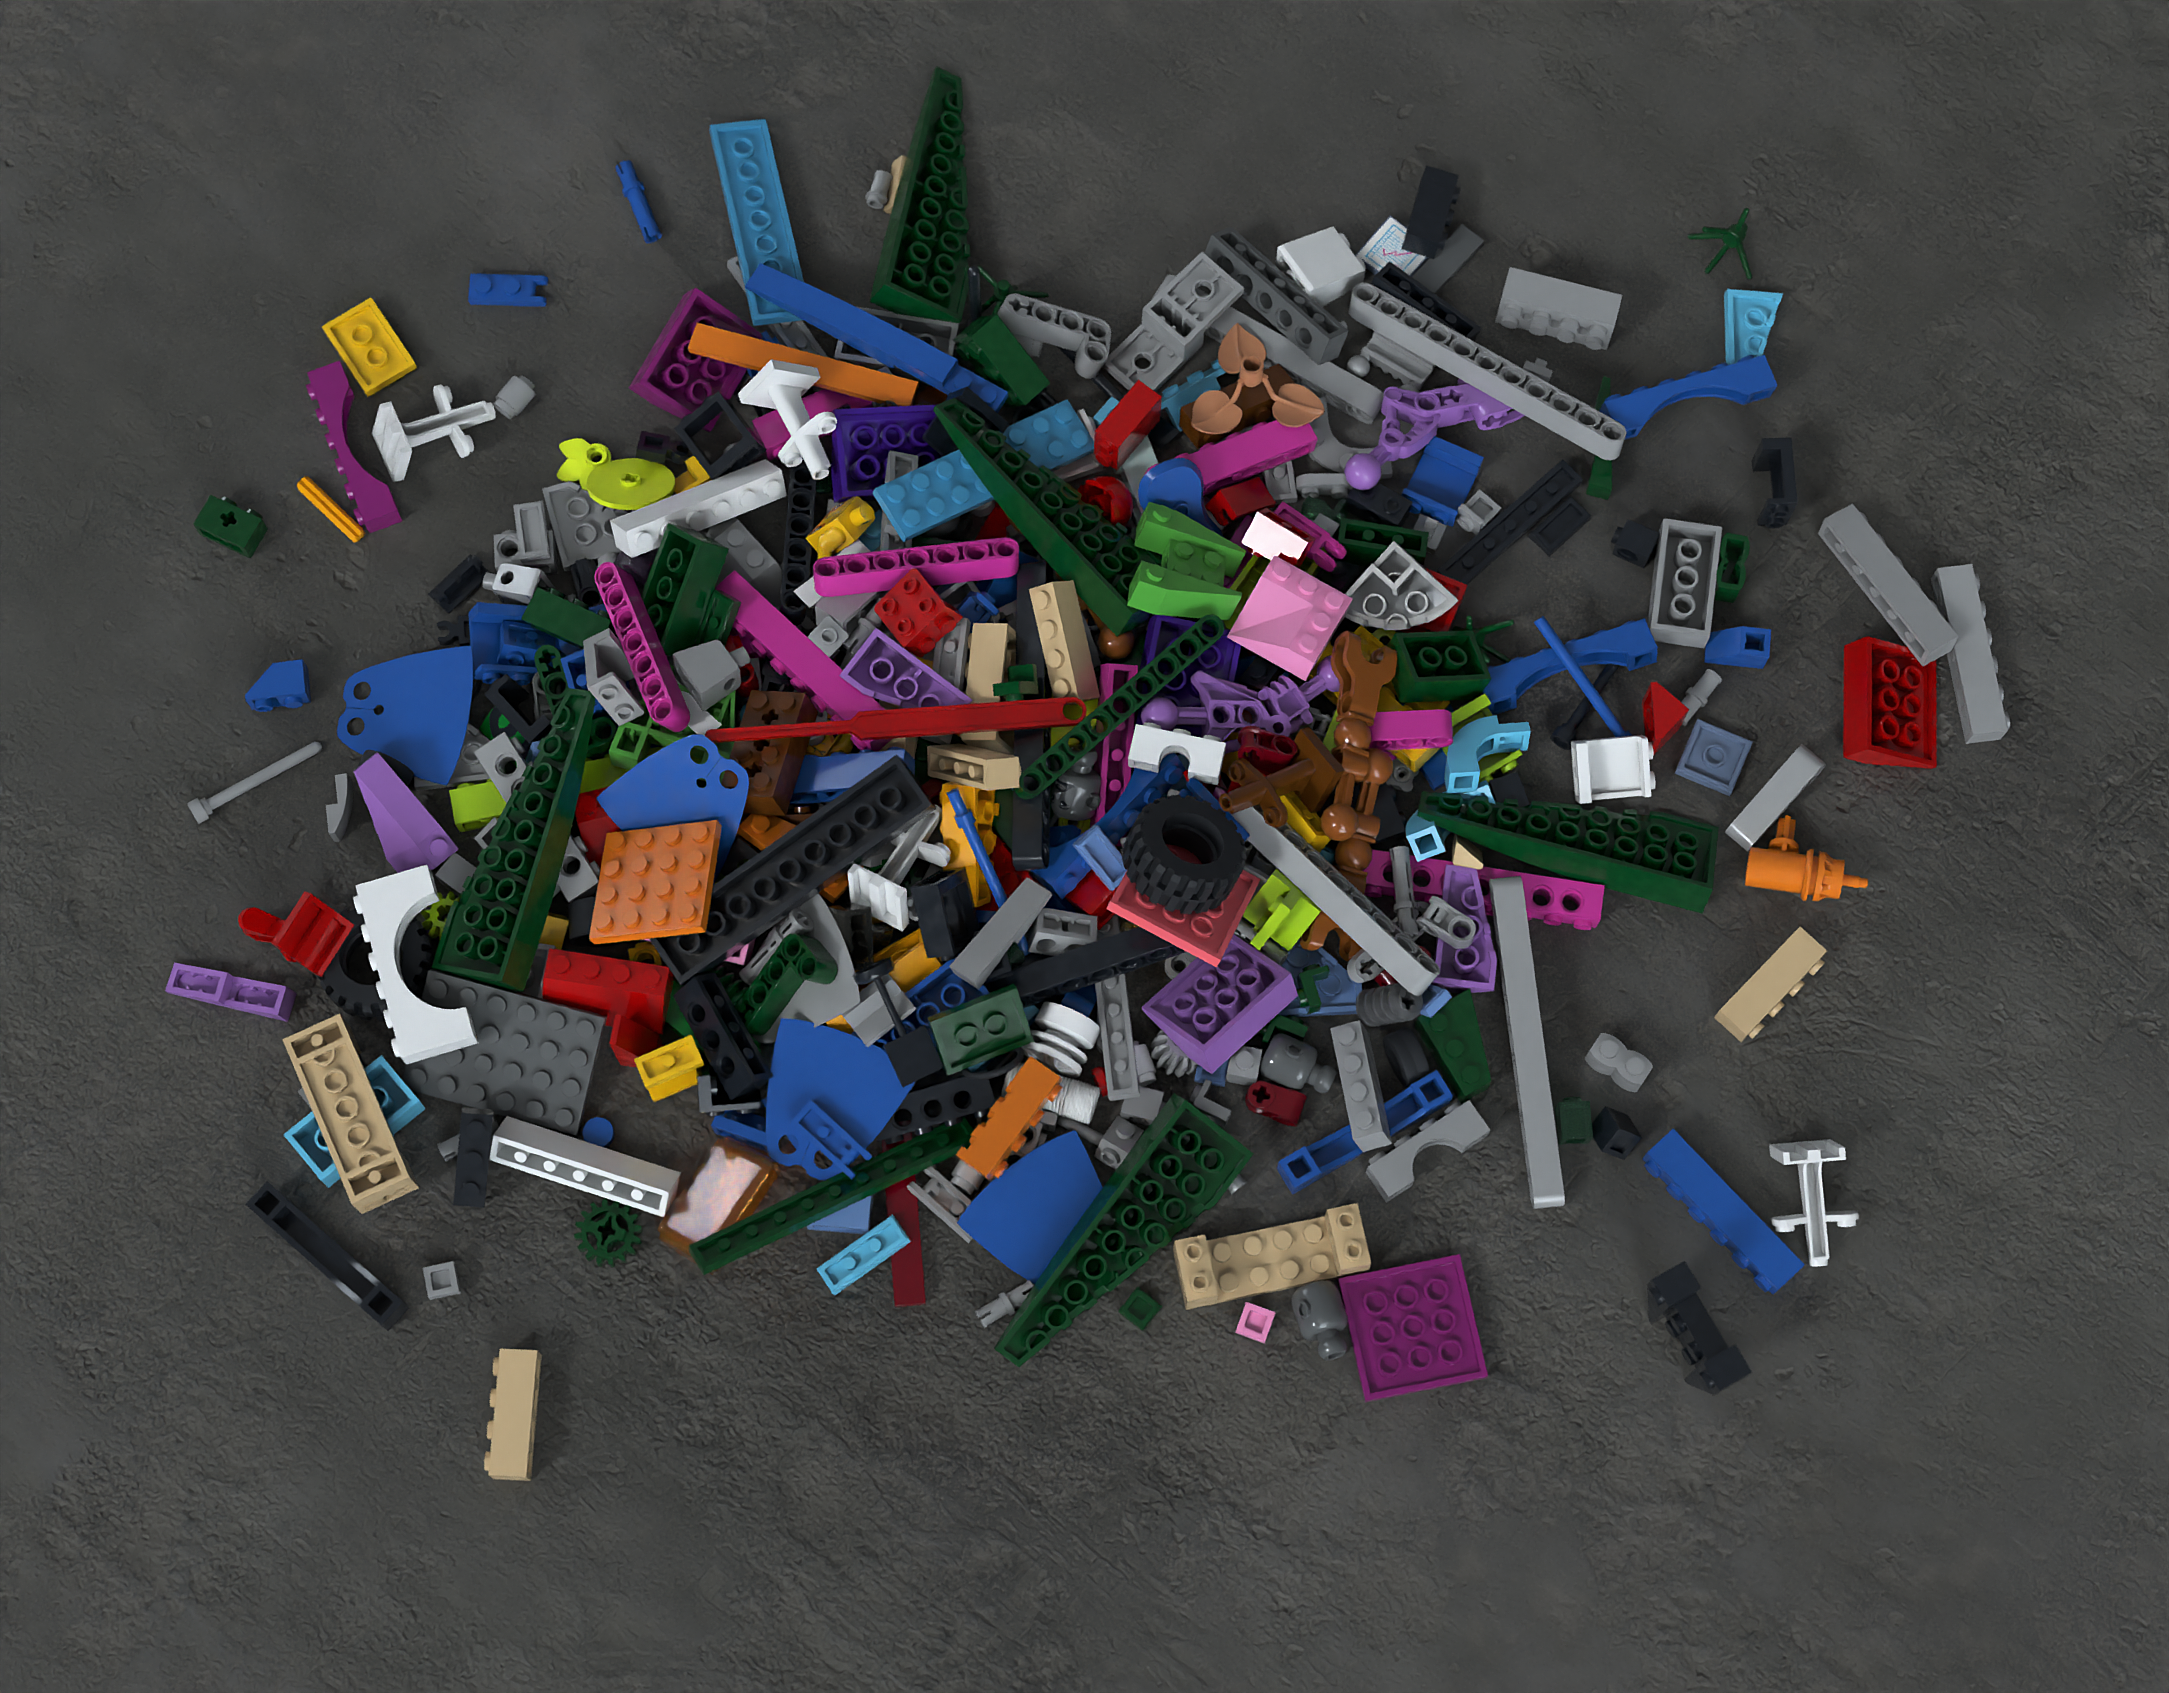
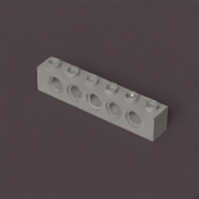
M503 732L475 750L474 753L507 804L514 789L518 791L525 779L522 774L527 765L532 766L533 762L526 763L521 755L525 752V749L515 736L511 739V737ZM510 761H516V770L512 774H505V765ZM571 832L557 881L558 886L570 903L588 898L597 892L601 870L595 861L590 863L584 853L589 850L578 835L574 838ZM573 860H579L580 869L578 872L568 874V864Z

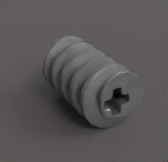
M1396 983L1394 985L1362 990L1356 998L1355 1006L1360 1020L1368 1026L1376 1027L1415 1019L1422 1010L1423 999L1422 995H1414L1407 991L1400 983Z

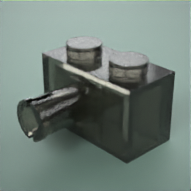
M855 903L828 906L844 938L854 970H860L874 963L873 942L891 940L893 933L885 934V931H893L892 926L885 922L872 924L871 907Z

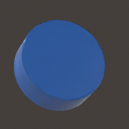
M595 1117L587 1121L582 1132L585 1142L604 1148L612 1143L615 1135L611 1123L602 1117Z

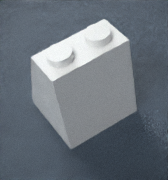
M1334 226L1282 244L1277 249L1275 266L1321 307L1349 292L1355 285L1364 281L1366 267L1360 256H1355L1352 253L1347 238L1344 234H1339Z

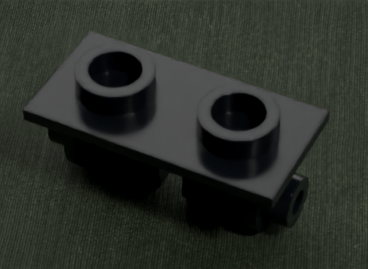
M470 554L428 595L449 614L483 582L484 575L489 571L482 565L483 562L476 555L472 556Z

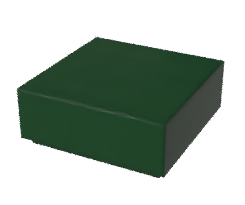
M1137 1287L1119 1309L1118 1313L1143 1332L1162 1308V1305Z

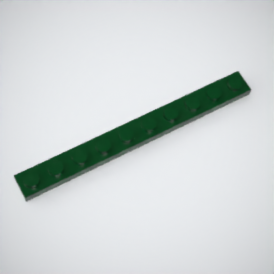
M962 1116L963 1122L948 1127L942 1124L931 1132L919 1135L871 1158L869 1161L867 1160L852 1167L851 1169L856 1174L853 1179L849 1178L844 1172H841L690 1244L689 1253L703 1275H706L956 1155L962 1146L968 1149L971 1145L969 1140L974 1130L964 1116Z

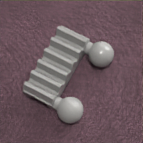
M1376 331L1373 332L1372 338L1366 347H1363L1360 355L1353 356L1347 363V371L1358 378H1363L1370 370V361L1373 367H1381L1383 373L1389 372L1394 379L1400 378L1404 385L1399 389L1419 392L1418 390L1421 389L1435 368L1433 363Z

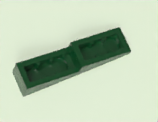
M1604 376L1594 407L1598 411L1602 407L1604 400L1611 396L1610 378ZM1595 455L1585 495L1608 500L1612 491V460H1605Z

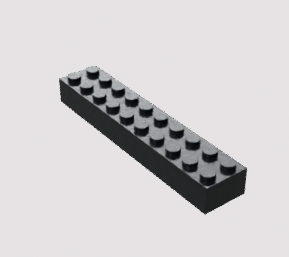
M895 755L716 883L712 889L706 932L649 938V940L681 985H685L693 977L704 975L789 915L793 909L800 907L846 874L854 863L858 865L933 812L937 807L904 760Z

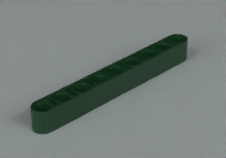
M1211 614L1202 617L1026 768L1020 775L1019 788H1014L1016 794L1020 798L1028 800L1033 799L1044 791L1220 639L1224 632L1222 620L1218 616ZM1202 624L1209 625L1212 628L1213 637L1204 635ZM1180 643L1190 646L1191 656H1186L1180 651ZM1158 662H1164L1168 665L1169 675L1160 673ZM1136 681H1142L1146 684L1148 688L1147 694H1141L1137 691ZM1114 700H1120L1124 703L1125 713H1118L1114 709ZM1092 719L1102 722L1104 728L1102 733L1092 729ZM1069 738L1077 739L1080 742V752L1070 749L1068 744ZM1051 757L1057 760L1059 764L1058 771L1048 769L1046 766L1047 758ZM1024 777H1031L1035 780L1037 786L1035 791L1025 788L1023 784Z

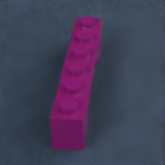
M340 360L307 372L310 383L306 384V388L311 400L317 399L320 406L315 411L321 426L326 424L329 433L324 435L330 450L336 449L339 458L334 459L340 476L346 474L348 483L344 484V488L349 500L355 499L358 508L353 509L359 526L365 524L370 534L402 522L388 485L375 479L365 471L351 453L347 424L350 408L355 396Z

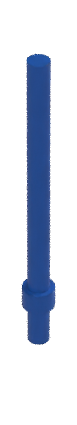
M1541 616L1534 621V624L1615 737L1632 736L1629 730H1624L1546 618Z
M953 789L947 793V796L956 813L954 819L958 827L963 829L1000 909L1008 899L976 830L974 825L976 820L971 809L966 808L959 790ZM1024 935L1018 944L1015 943L1020 956H1026L1031 953L1028 952V942Z

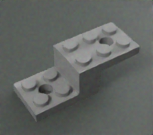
M1201 252L1142 309V324L1108 356L1103 368L1128 390L1140 380L1156 392L1203 346L1204 331L1244 293V287ZM1199 286H1206L1211 290V293L1208 296L1202 297L1197 295L1195 290ZM1139 358H1146L1150 361L1151 365L1146 369H1140L1135 365V361Z

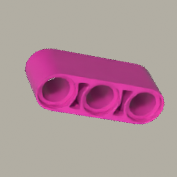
M1448 710L1376 712L1374 725L1369 726L1372 737L1369 748H1379L1382 750L1443 748L1453 744L1452 713Z

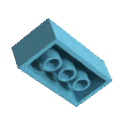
M382 1055L365 1068L393 1135L426 1109ZM312 1111L283 1135L318 1178L329 1188L340 1179V1175Z

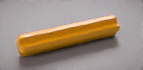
M305 476L297 483L298 490L352 542L356 543L364 537L365 531L310 477Z

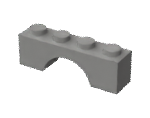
M1470 1100L1464 1104H1461L1459 1101L1452 1104L1444 1111L1446 1116L1438 1121L1435 1118H1431L1419 1127L1420 1133L1412 1138L1409 1134L1405 1135L1394 1143L1396 1147L1394 1150L1387 1154L1381 1151L1368 1161L1370 1165L1365 1173L1386 1203L1413 1185V1160L1426 1147L1447 1145L1463 1153L1488 1136L1490 1129Z

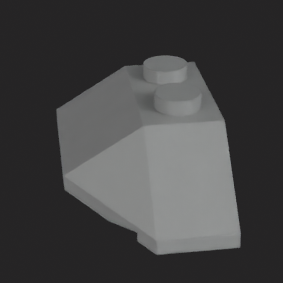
M733 517L699 531V533L729 548L716 586L735 570L777 609L780 605L782 569L742 523Z

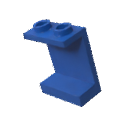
M1434 436L1425 445L1423 455L1407 488H1404L1402 492L1403 497L1412 501L1410 512L1424 514L1444 525L1453 527L1457 520L1458 507L1465 503L1481 469L1484 457Z
M477 602L468 612L474 680H483V683L492 684L496 679L503 677L505 674L509 675L521 686L527 685L533 680L534 675L538 672L536 667L497 665V658L501 649L500 627L502 621L527 624L521 619L527 606Z

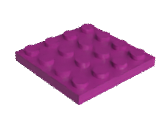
M1460 1254L1338 1278L1341 1298L1348 1317L1347 1325L1364 1402L1488 1377Z

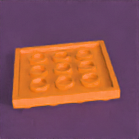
M717 820L607 833L589 934L590 941L595 945L706 932L722 825Z

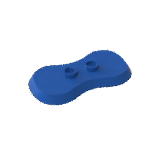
M1175 458L1164 461L1150 469L1142 477L1139 483L1138 498L1143 510H1145L1148 502L1164 505L1170 509L1177 510L1224 537L1220 528L1211 520L1206 512L1203 502L1202 473L1191 460Z

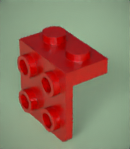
M911 569L874 607L877 615L901 646L919 658L931 652L935 644L944 635L951 632L963 618L957 608L942 600L923 574L917 569Z

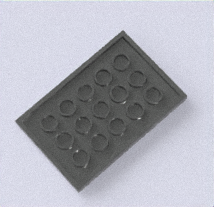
M428 970L421 1001L442 1009L466 1007L471 1014L478 1043L407 1064L403 1082L411 1091L477 1109L493 1110L495 1114L578 1135L607 1016L443 971Z

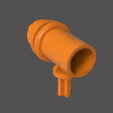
M1785 815V818H1778L1776 838L1769 842L1768 849L1750 847L1745 886L1798 893L1803 901L1807 900L1808 895H1812V901L1817 902L1824 898L1839 899L1842 886L1853 888H1866L1868 886L1867 878L1844 874L1845 860L1833 859L1826 852L1819 851L1818 856H1813L1814 849H1809L1806 855L1798 854L1799 844L1794 841L1796 820L1791 819V816Z

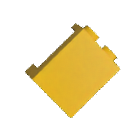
M692 1035L634 1059L653 1102L660 1101L697 1085L696 1068L704 1065Z

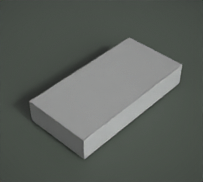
M543 501L513 505L521 563L551 559Z

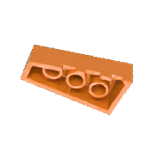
M1030 1056L1005 1090L1007 1092L1004 1098L1001 1096L991 1107L987 1115L989 1120L986 1123L978 1124L972 1132L969 1148L966 1149L962 1146L956 1156L989 1181L994 1176L999 1179L1009 1165L1006 1162L1008 1156L1012 1151L1018 1153L1026 1142L1027 1138L1023 1135L1030 1125L1035 1128L1043 1118L1045 1112L1042 1111V1108L1049 1100L1053 1103L1062 1091L1063 1087L1059 1085L1062 1082V1078Z

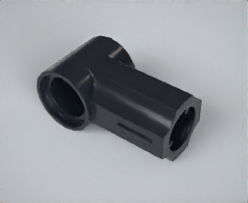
M587 558L576 560L574 564L570 565L578 600L586 604L592 600H598L599 602L594 606L604 604L594 579L597 570L595 560Z

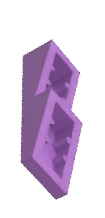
M175 962L165 990L170 994L285 1022L289 1020L297 995L296 992L287 986L235 977L227 972Z

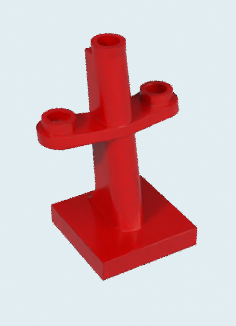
M304 891L287 919H280L256 907L244 909L238 917L239 926L243 929L242 932L255 941L273 944L281 951L288 962H298L315 975L321 977L354 926L353 923L306 891Z

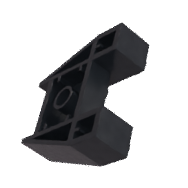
M1683 1261L1653 1278L1647 1284L1649 1322L1652 1325L1664 1317L1667 1319L1665 1326L1673 1338L1678 1337L1684 1347L1681 1349L1683 1357L1690 1366L1694 1365L1696 1367L1684 1379L1685 1382L1707 1393L1716 1395L1746 1378L1752 1371L1736 1344L1730 1348L1726 1344L1696 1294L1701 1289L1699 1283L1686 1262Z

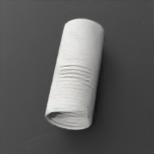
M1020 1062L1014 1069L1007 1072L1002 1088V1097L1006 1096L1007 1092L1005 1090L1024 1063L1021 1064ZM1062 1075V1082L1059 1084L1063 1087L1062 1091L1053 1103L1048 1100L1042 1109L1088 1125L1091 1122L1097 1105L1100 1087L1097 1088V1086L1094 1087V1085L1091 1086V1084L1088 1085V1083L1085 1084V1082L1082 1083L1079 1080H1071V1078L1067 1079V1076L1064 1077Z

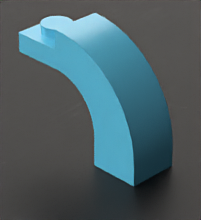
M1497 715L1474 720L1462 727L1454 735L1453 744L1448 747L1444 777L1447 793L1477 791L1480 775L1478 761L1483 757L1494 753L1516 752L1519 749L1520 751H1528L1531 732L1529 722L1499 724Z
M1487 780L1478 783L1477 791L1449 793L1460 794L1463 799L1472 800L1476 796L1488 797L1489 803L1496 804ZM1417 810L1406 824V837L1417 862L1445 852L1444 841L1450 831L1437 826L1434 821L1429 822L1418 817Z

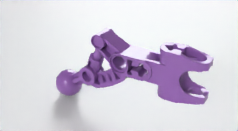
M1458 379V386H1449L1421 393L1399 389L1394 386L1387 387L1384 391L1381 412L1386 416V419L1382 422L1379 443L1369 454L1359 453L1348 460L1344 469L1346 481L1353 488L1359 490H1368L1376 486L1381 478V466L1386 461H1395L1399 458L1404 459L1412 456L1431 441L1437 433V428L1475 420L1479 429L1490 430L1500 428L1525 415L1516 410L1507 412L1513 408L1461 379ZM1399 420L1413 424L1412 429L1405 435L1400 431Z

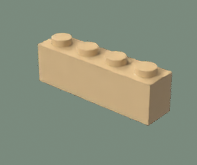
M1074 580L1050 582L1029 589L1053 698L1077 697L1083 702L1100 698Z
M960 743L927 746L928 776L983 790L1019 788L1021 766L1017 756Z
M1799 927L1718 1011L1714 1018L1740 1042L1747 1036L1753 1039L1765 1027L1761 1021L1768 1014L1773 1018L1785 1006L1781 1000L1788 993L1793 997L1805 985L1802 981L1803 977L1808 972L1812 976L1815 975L1825 964L1822 957L1826 954L1827 950L1802 927Z
M500 1349L499 1357H494L493 1376H497L496 1388H492L490 1393V1407H494V1418L488 1421L487 1438L492 1439L491 1451H486L484 1459V1469L489 1471L488 1476L492 1479L531 1481L542 1355L538 1350Z

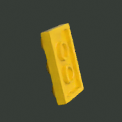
M372 298L365 300L321 326L367 397L417 368L416 363Z

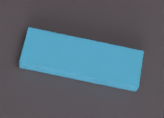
M891 1215L816 1269L832 1294L837 1295L906 1246L911 1240L895 1216Z

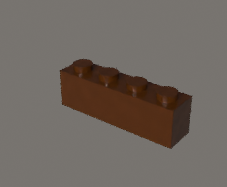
M1280 364L1263 370V374L1268 375V381L1276 395H1278L1282 385L1295 384ZM1238 382L1218 391L1226 393L1230 400ZM1263 382L1255 387L1244 385L1237 401L1234 403L1242 410V418L1233 430L1222 434H1207L1195 429L1191 425L1195 401L1181 407L1179 427L1194 446L1200 449L1208 443H1216L1226 436L1241 432L1244 428L1255 423L1264 422L1267 418L1273 416L1272 407L1276 401L1271 399Z

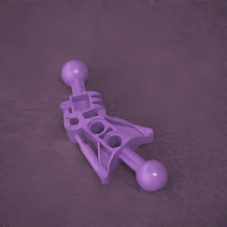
M1332 655L1324 657L1318 665L1316 676L1301 686L1297 687L1291 679L1280 675L1278 682L1271 681L1270 688L1264 686L1259 692L1247 689L1245 685L1216 678L1203 671H1197L1191 676L1190 680L1199 692L1201 707H1177L1168 698L1161 696L1153 697L1142 707L1141 720L1142 723L1157 724L1161 726L1162 730L1172 731L1176 725H1202L1201 738L1204 735H1212L1220 738L1221 742L1232 732L1238 733L1246 726H1257L1263 730L1289 737L1298 731L1301 725L1307 726L1312 723L1313 717L1308 709L1310 707L1308 702L1326 690L1339 692L1340 683L1331 667ZM1214 710H1219L1223 714V723H1218L1214 719ZM1243 710H1247L1252 714V724L1247 723L1243 719ZM1238 739L1224 742L1226 743L1225 754L1238 751L1240 748Z

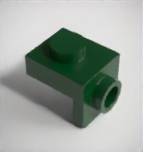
M1036 665L1009 666L1007 668L1008 682L993 684V695L1006 697V701L1024 700V695L1038 694Z
M1312 964L1304 967L1298 975L1297 983L1299 989H1296L1298 994L1297 1000L1300 1007L1305 1006L1307 1014L1320 1011L1321 1001L1315 982L1328 978L1330 972L1328 965L1320 967L1319 964Z
M1277 1014L1260 1030L1259 1036L1263 1038L1261 1047L1267 1049L1273 1033L1287 1034L1303 1042L1308 1027L1303 1025L1304 1021L1295 1016L1287 1015V1017Z

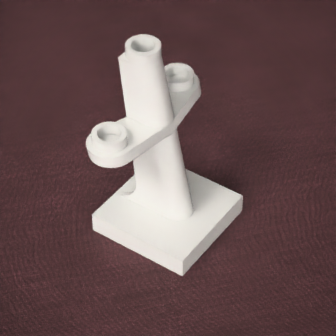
M771 359L738 393L740 401L743 404L777 409L791 435L778 453L781 462L787 467H794L799 465L803 458L812 478L815 480L823 479L829 475L828 468L831 465L818 436L834 431L837 419L832 412H822L810 420L801 399L820 378L818 369Z
M439 384L434 386L433 395L440 414L410 423H400L391 401L380 404L372 435L392 481L404 480L412 454V447L449 435L461 458L469 456L470 452L474 451V444L471 436L464 435L462 430L495 419V409L492 403H486L484 400L451 410L452 394L450 388Z
M934 804L937 809L910 827L907 833L903 832L890 842L897 847L878 874L855 863L847 872L851 906L904 931L909 924L907 890L901 887L900 884L916 858L918 857L941 867L947 866L950 861L951 851L946 845L940 842L935 843V845L926 843L942 818V809Z
M1831 1139L1769 1144L1770 1157L1783 1165L1798 1164L1803 1214L1771 1218L1772 1225L1776 1227L1777 1232H1790L1795 1230L1794 1225L1805 1224L1809 1266H1826L1829 1259L1826 1222L1837 1221V1226L1850 1227L1855 1226L1856 1220L1859 1219L1857 1211L1825 1212L1821 1173L1822 1162L1846 1160L1845 1147Z

